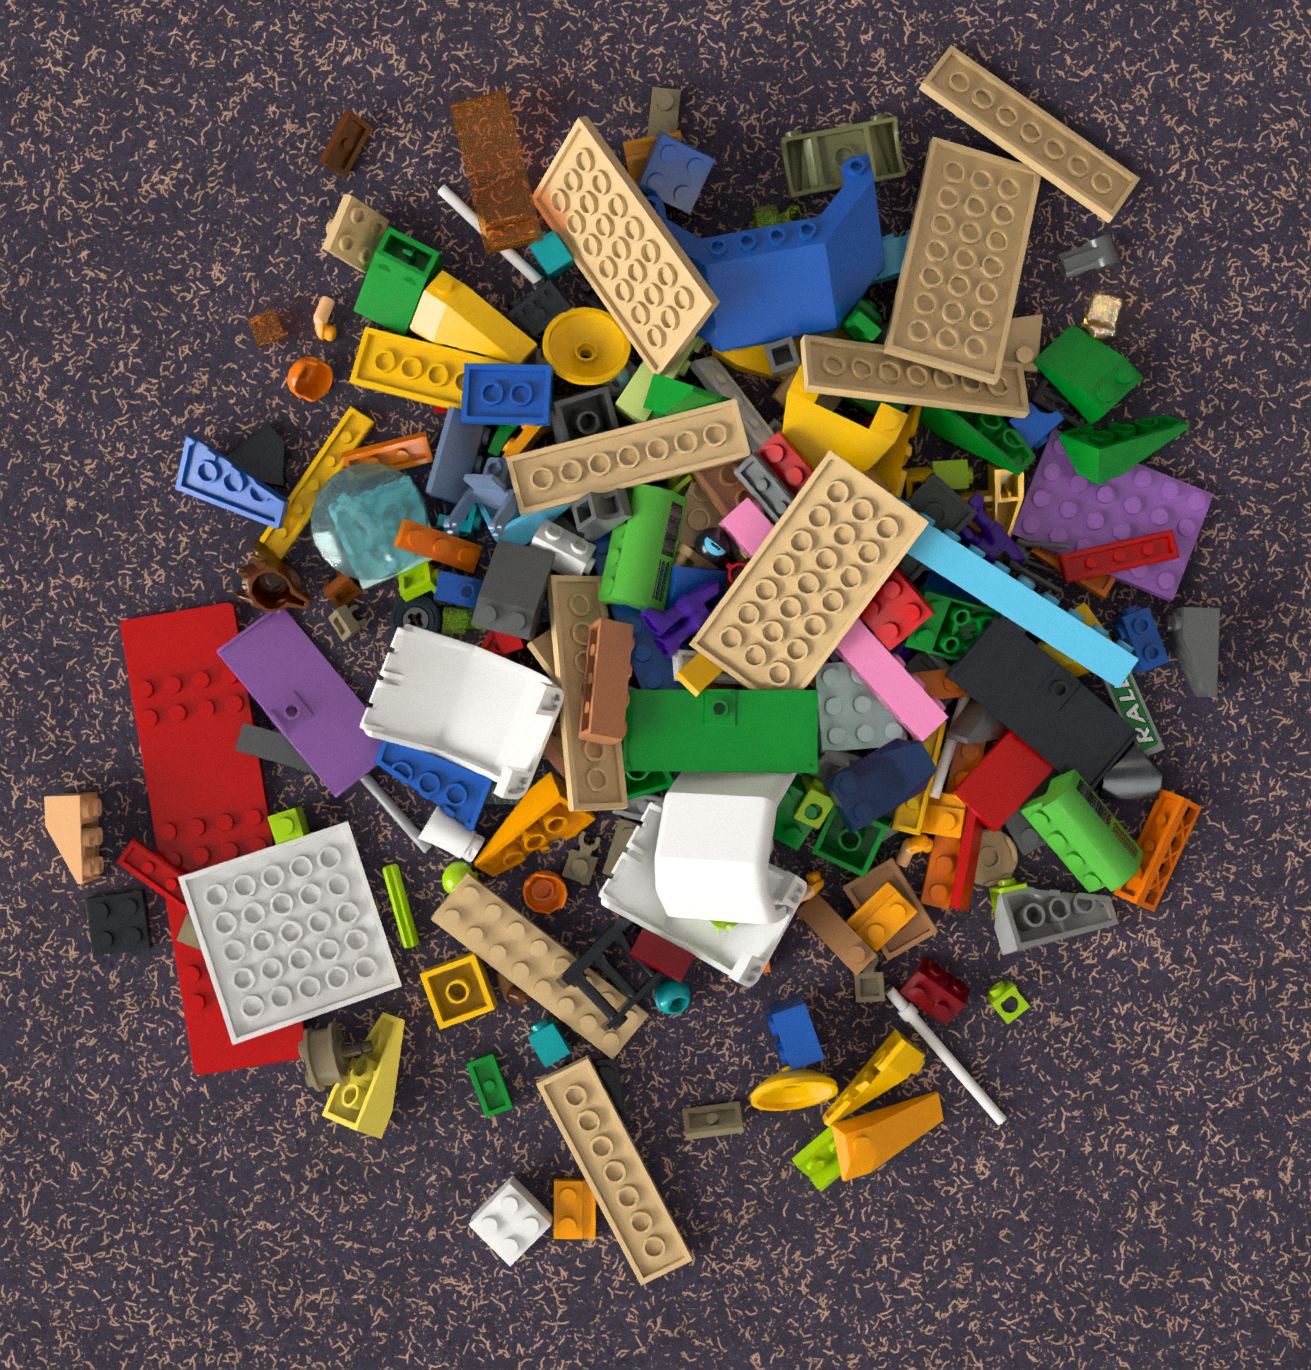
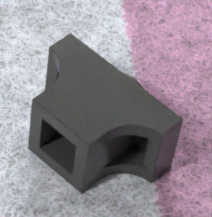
M616 488L605 493L589 492L571 504L577 531L584 533L586 541H596L633 516L626 489Z

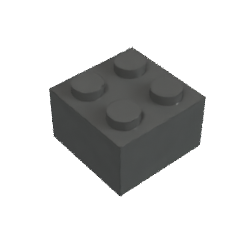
M592 385L552 398L550 426L555 444L619 428L607 385Z

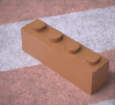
M600 618L589 625L578 739L611 746L622 741L626 735L627 722L625 721L626 708L630 702L628 682L633 671L630 660L631 652L635 646L634 625Z

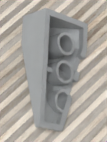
M1027 887L998 894L994 928L1002 954L1006 955L1119 924L1110 896L1060 892V890L1048 891Z

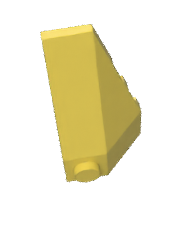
M384 1012L364 1040V1042L372 1041L374 1051L362 1053L358 1059L352 1058L349 1063L350 1069H352L349 1084L341 1086L339 1083H336L322 1116L353 1130L382 1139L393 1111L405 1020Z

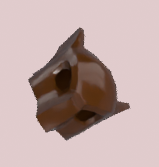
M255 538L253 540V549L258 555L251 556V561L254 564L238 566L236 570L238 576L243 578L241 588L245 591H235L234 595L238 599L250 602L253 607L267 612L278 611L287 607L306 610L313 603L315 596L303 590L301 578L294 568L280 560L271 549Z

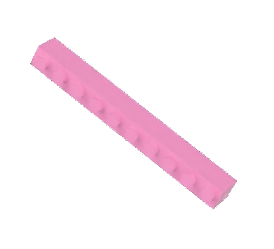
M747 497L718 525L751 559L776 523L775 521L771 523L764 516L766 511L757 500L751 501ZM859 616L834 649V652L915 740L923 742L949 718L943 712L946 707L937 697L933 696L931 698L924 691L926 685L915 674L911 676L904 669L906 663L896 653L891 655L884 647L882 641L874 632L871 633L864 625V620Z

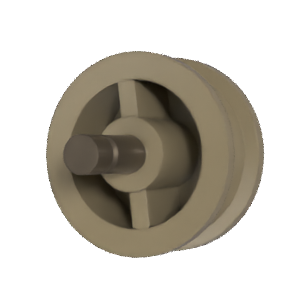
M330 1022L327 1028L315 1031L312 1027L305 1028L303 1041L298 1042V1051L301 1059H305L307 1068L305 1070V1080L309 1088L314 1087L317 1092L324 1091L326 1085L339 1083L341 1086L348 1085L350 1081L348 1057L373 1052L372 1041L369 1040L346 1046L342 1031L336 1022Z

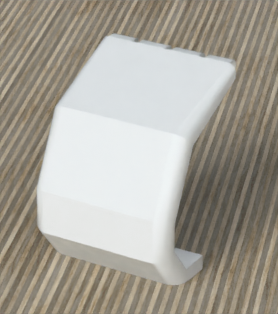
M406 624L403 628L397 627L390 646L395 648L394 653H387L380 671V675L384 679L377 680L369 700L373 707L366 708L359 727L364 729L365 733L370 737L432 753L484 775L497 782L494 794L501 798L519 799L523 797L529 789L564 701L563 690L552 679L479 646L410 624Z
M681 772L664 798L654 858L655 888L668 916L753 924H773L786 917V905L773 904L770 896L768 865L777 807L797 773Z
M656 801L654 804L650 802L640 819L643 822L642 826L635 828L626 845L629 848L627 853L622 852L611 872L614 874L613 878L607 879L598 895L601 898V904L689 951L699 959L729 975V978L746 987L753 986L759 980L807 890V883L797 875L769 863V893L773 904L786 905V917L773 924L739 922L729 932L725 928L719 932L710 920L668 916L655 888L654 861L664 803L661 801Z

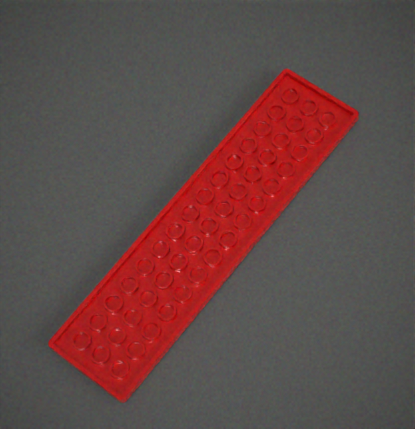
M223 603L123 620L120 628L158 854L185 874H189L274 846L275 840L267 818L271 815L261 758L235 750L243 722L256 726L251 695L216 652L240 633L236 606L232 603ZM165 898L195 1074L205 1075L301 1059L298 1051V1042L303 1041V1032L306 1028L305 1020L232 1045L202 950L177 941L187 913Z

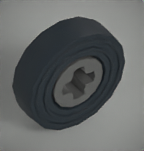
M424 595L407 602L401 599L396 603L391 612L390 624L393 633H396L397 627L403 628L406 624L412 623V620L409 618L411 614L417 616L419 613L423 615L421 617L423 625L420 628L439 633L442 629L443 621L440 608L433 600Z

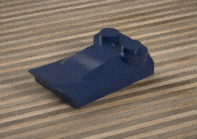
M895 738L821 782L849 832L854 833L925 791L937 770L920 740L910 741Z

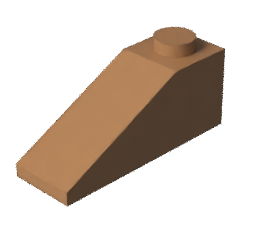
M818 893L796 911L856 976L878 955Z

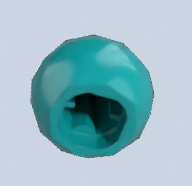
M673 978L663 980L654 992L656 1006L665 1014L674 1015L682 1013L688 1007L691 1000L689 987L683 981L680 983Z

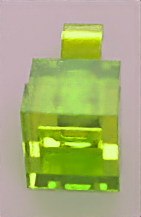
M777 204L755 207L751 214L754 229L792 222L790 214L798 212L800 207L793 205L781 214L778 213Z
M443 608L441 634L465 635L466 628L488 629L471 625L473 617H467V610Z

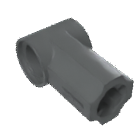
M1111 234L1095 238L1087 242L1085 246L1057 256L1058 266L1065 280L1095 270V272L1102 271L1120 263Z

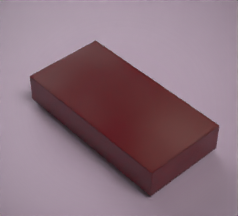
M645 928L642 929L629 953V956L680 983L695 957L689 951Z

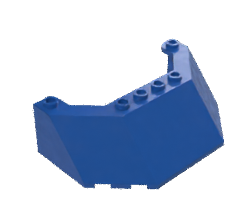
M869 153L852 156L844 161L841 168L844 186L820 216L700 239L667 219L665 206L660 198L645 196L720 301L695 337L699 336L719 352H726L768 344L790 336L795 339L803 337L804 334L816 335L837 331L840 328L846 315L853 307H856L868 291V287L875 277L879 276L885 269L875 182Z

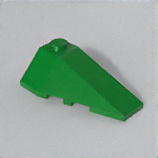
M924 407L920 413L919 420L939 437L1018 476L1036 458L1018 431L1010 429L1003 419L1004 416Z
M1170 415L1135 419L1134 425L1111 422L1108 423V428L1094 430L1092 425L1081 426L1060 432L1059 439L1077 474L1089 479L1091 483L1103 484L1109 479L1121 476L1189 428V423Z

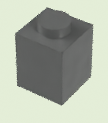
M792 336L763 345L775 379L797 372L801 362Z

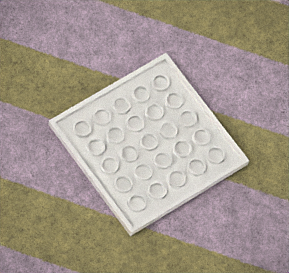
M348 821L178 877L232 1045L402 986Z

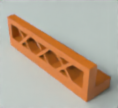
M1161 789L1158 800L1155 801L1137 841L1138 846L1144 852L1139 869L1129 881L1116 889L1113 894L1155 912L1202 807L1182 796ZM1187 807H1189L1190 809L1185 819L1183 820V816L1187 810ZM1176 836L1175 842L1173 846H1171V842L1173 838ZM1164 863V866H1163L1161 872L1159 873V869H1160V867H1161V864ZM1152 889V892H1151V894H1150V896H1149L1148 901L1145 902V899H1146V897H1147L1149 891Z

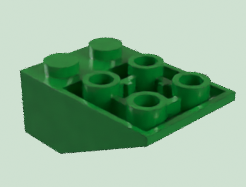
M388 226L374 253L353 311L406 337L424 290L436 278L444 263L441 253Z
M913 582L912 584L935 609L936 613L901 643L905 647L958 660L990 620L999 612L991 607L942 589Z

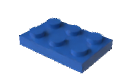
M464 363L461 422L463 424L550 426L553 366Z

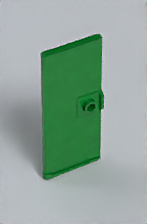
M628 689L630 702L626 708L625 715L627 732L623 738L625 772L818 774L820 771L818 757V690L706 689L695 697L689 690Z

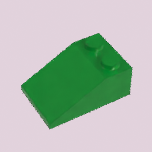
M1073 324L1032 361L1091 425L1103 417L1143 379L1142 375L1124 356Z

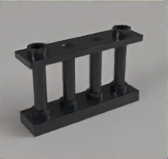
M621 915L555 980L563 989L570 985L574 988L577 986L608 1018L601 1026L604 1031L610 1030L612 1027L614 1030L621 1027L628 1019L625 1014L663 975V973L629 956L633 944L626 938L627 933L624 930L631 923L634 926L638 924ZM611 944L614 946L618 945L648 976L637 989L606 958L607 954L604 951ZM591 964L594 967L598 966L628 997L617 1010L586 979L587 975L584 971Z

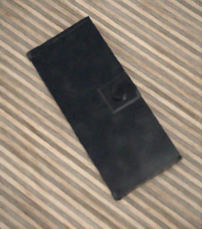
M997 613L945 674L946 678L954 682L1060 773L1065 774L1075 769L1092 790H1094L1098 782L1139 734L1137 730L1086 688L1074 675L1051 658L1000 613Z

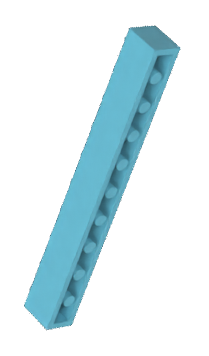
M899 498L901 501H903L905 504L911 507L909 503ZM923 512L920 513L929 520V523L910 547L907 554L1118 689L1139 660V658L1131 654L1134 650L1133 647L1120 639L1117 643L1109 640L1107 636L1110 632L1094 623L1092 628L1082 622L1085 616L1071 607L1067 612L1058 607L1061 602L1046 591L1043 596L1033 591L1036 586L1022 576L1018 580L1008 575L1011 571L1010 568L997 560L993 564L983 559L986 555L985 552L973 544L966 548L958 543L961 539L959 535L948 528L941 532L933 527L936 523L934 519Z

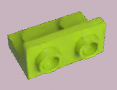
M829 1126L792 1158L797 1168L810 1178L819 1191H823L841 1175L832 1126Z

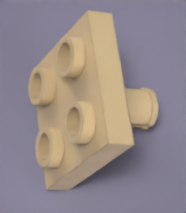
M344 194L334 219L329 220L326 225L327 237L322 249L355 269L367 273L374 253L390 220L355 197Z

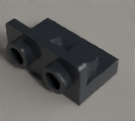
M542 277L530 287L533 291L531 295L526 299L520 295L508 305L511 311L505 317L531 339L547 328L556 316L567 312L573 307L555 284L556 280L553 277L548 281Z

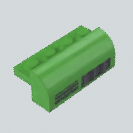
M641 484L634 488L626 489L633 516L612 530L597 601L604 604L628 605L640 611L649 607L664 611L687 498L664 488Z
M1075 769L1051 779L1046 794L1022 804L1020 812L1089 893L1104 887L1114 891L1129 881L1139 869L1144 854L1143 850Z

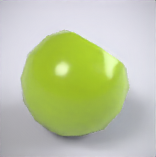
M464 861L451 863L445 869L442 876L444 890L450 894L467 872L478 879L476 869Z

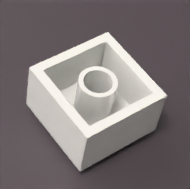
M512 1175L472 1215L469 1226L511 1266L551 1226L553 1215Z

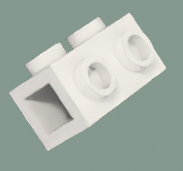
M547 519L543 521L530 544L531 548L556 554L552 569L562 575L582 576L583 573L589 575L596 562V559L592 557L597 548L596 545Z

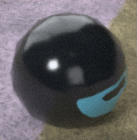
M710 527L702 530L697 535L694 541V549L715 565L722 563L731 552V541L725 531Z

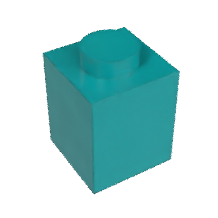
M554 230L549 233L544 231L533 238V244L529 246L531 253L549 279L552 277L556 278L574 265L572 256Z
M546 1018L531 1026L532 1032L529 1033L528 1040L545 1068L571 1053L572 1047L555 1019L547 1022Z

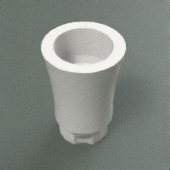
M437 806L418 839L446 850L459 859L462 857L471 863L483 845L485 838L475 834V830L472 832L464 826V823L454 816H449L442 811L443 809L440 806Z

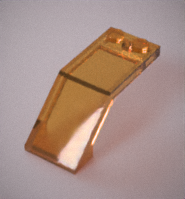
M506 90L449 104L470 182L486 255L543 241Z

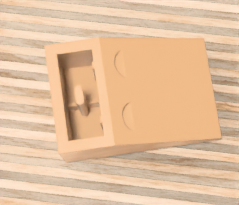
M97 792L61 793L44 796L45 827L77 884H84L99 879L100 874L103 873L104 860L102 856H99V845L103 842V831L101 827H98V816L102 813V801L98 799Z

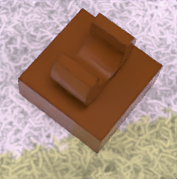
M337 570L335 573L338 577L331 583L327 579L324 580L325 588L322 591L339 608L349 604L363 591L349 575Z

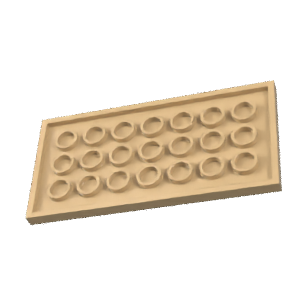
M588 116L578 117L531 200L550 228L555 231L572 256L573 261L652 374L665 376L720 301Z
M932 137L928 146L883 353L992 385L998 383L1041 175L1023 163Z
M830 449L695 635L689 646L750 690H804L928 525L929 520Z

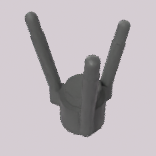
M1018 538L1015 544L1024 555L1025 560L1019 565L1005 551L1002 562L1009 565L1008 568L1018 571L1046 588L1061 594L1063 592L1061 588L1024 568L1028 565L1051 574L1055 572L1051 567L1030 560L1031 551L1027 550L1026 547L1069 549L1070 544L1027 541Z

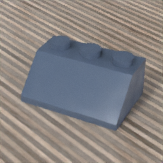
M451 406L448 407L427 483L426 493L433 498L458 504L465 491L472 488L463 480L464 475L481 473L484 457L480 455L483 445L488 446L492 434V429L488 428L489 425L463 424L461 422V410Z

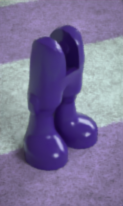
M979 491L976 492L967 503L978 512L971 521L981 529L983 535L977 534L968 524L958 535L966 543L967 548L973 544L985 552L986 555L983 559L991 564L995 560L999 561L997 557L1005 550L1008 553L1007 555L1020 565L1025 560L1024 555L1005 532L1004 526L989 518L983 509L985 499Z
M717 580L709 581L688 594L682 595L670 609L659 611L649 607L641 612L645 625L656 635L654 636L656 646L666 658L670 659L678 652L683 641L690 635L698 633L724 597L715 598L704 604L721 591V585ZM685 618L684 622L681 625L677 626L672 630L667 631L680 619Z

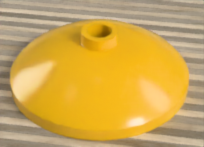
M580 307L559 314L549 323L543 336L542 348L547 364L553 366L554 373L559 377L574 384L597 385L610 381L622 372L629 360L631 343L611 314L596 308Z
M790 1066L782 1068V1072L771 1075L755 1088L750 1096L751 1104L757 1109L767 1111H787L806 1108L833 1098L838 1093V1085L831 1077L815 1070L798 1068L791 1071Z

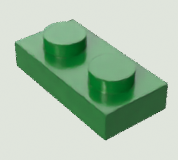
M492 1052L467 1061L466 1066L485 1117L488 1118L512 1109L514 1104L495 1053Z

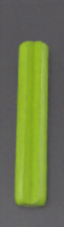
M390 864L383 867L382 871L404 948L415 947L419 944V939L399 866L397 864Z

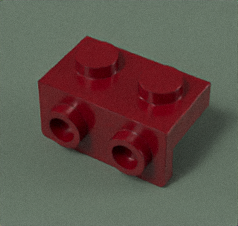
M926 956L920 959L917 969L899 989L900 994L944 1026L966 1005L970 992L969 987L962 980L953 977L942 969L937 962L931 961Z

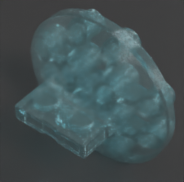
M363 463L339 471L323 485L312 508L311 530L320 554L333 568L356 579L380 580L401 572L418 556V554L393 546L402 518L427 527L429 520L424 498L409 478L398 470L386 465Z

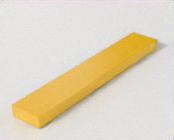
M352 406L348 408L287 498L290 501L284 526L280 529L268 526L259 540L271 549L280 560L284 559L345 469L342 452L359 448L375 425L374 421Z

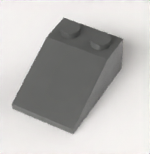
M498 539L478 595L471 625L526 640H534L556 554Z
M1181 607L1169 609V615H1165L1164 630L1168 632L1170 644L1195 697H1217L1220 608Z

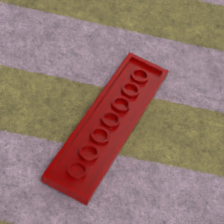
M782 431L777 432L757 451L795 497L815 471ZM896 566L860 614V617L887 649L891 651L935 614L936 611L899 567Z

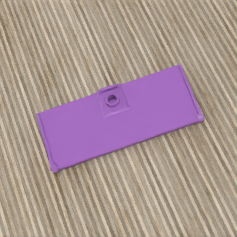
M285 608L266 613L216 651L335 798L378 766L374 761L382 740L368 736L364 729L359 727L366 707Z

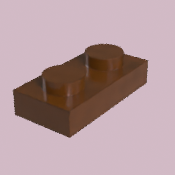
M345 110L319 162L339 176L346 178L373 127L352 111Z

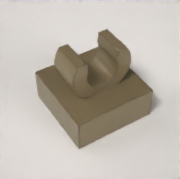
M345 604L337 608L328 617L343 642L352 638L367 622L366 618L357 621L352 614L359 609L358 605H353L348 609Z

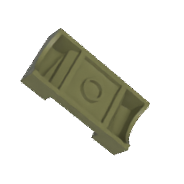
M887 113L871 116V121L805 134H802V130L784 133L785 137L780 139V147L789 199L841 189L844 186L841 172L844 161L852 156L869 153L875 183L905 177L906 170L900 151L897 116L888 118Z

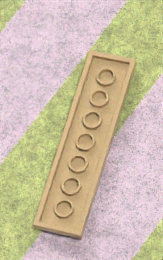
M950 45L919 87V90L1107 223H1110L1140 180L1135 174L952 45Z
M805 334L800 341L805 392L1023 419L1030 413L1023 363L1003 361L999 381L996 385H992L883 353L884 345Z
M735 398L506 457L519 513L521 516L574 503L589 492L605 493L616 488L630 489L641 484L646 485L747 459L751 453L737 399Z
M550 575L547 585L556 684L564 692V701L560 708L559 716L569 812L623 810L628 808L621 741L610 746L578 739L589 625L600 618L609 619L607 604L597 601L603 576Z
M469 872L465 874L431 916L433 922L612 1060L649 1016V1013L636 1003L625 1014L628 1019L617 1030H614L612 1027V1029L604 1031L601 1026L608 1018L577 986L574 988L570 985L563 989L555 981L578 957ZM590 966L584 971L587 975L586 979L616 1010L628 999L622 991Z
M589 1055L536 1080V1086L640 1285L642 1286L693 1261V1256Z

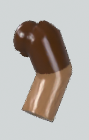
M496 973L504 998L518 1006H524L527 1002L532 1001L533 998L514 985L501 973Z

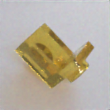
M1092 292L1083 326L1090 331L1089 335L1100 339H1106L1107 335L1116 337L1117 330L1114 327L1123 301L1121 297Z

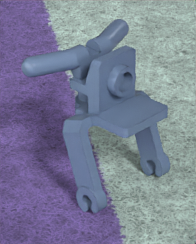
M489 457L481 474L464 475L463 480L472 488L465 491L450 516L445 518L443 526L449 528L447 529L448 534H457L475 503L482 502L484 505H489L498 510L494 518L490 520L488 529L495 530L492 532L493 537H501L504 534L507 523L518 508L506 458Z

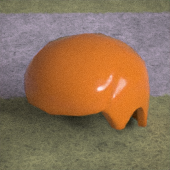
M305 356L298 359L289 369L287 384L290 391L298 398L301 397L309 402H314L323 397L330 389L334 378L331 367L319 358Z
M541 870L525 880L522 895L525 904L534 912L549 915L553 911L565 906L568 892L565 881L557 873L550 870Z

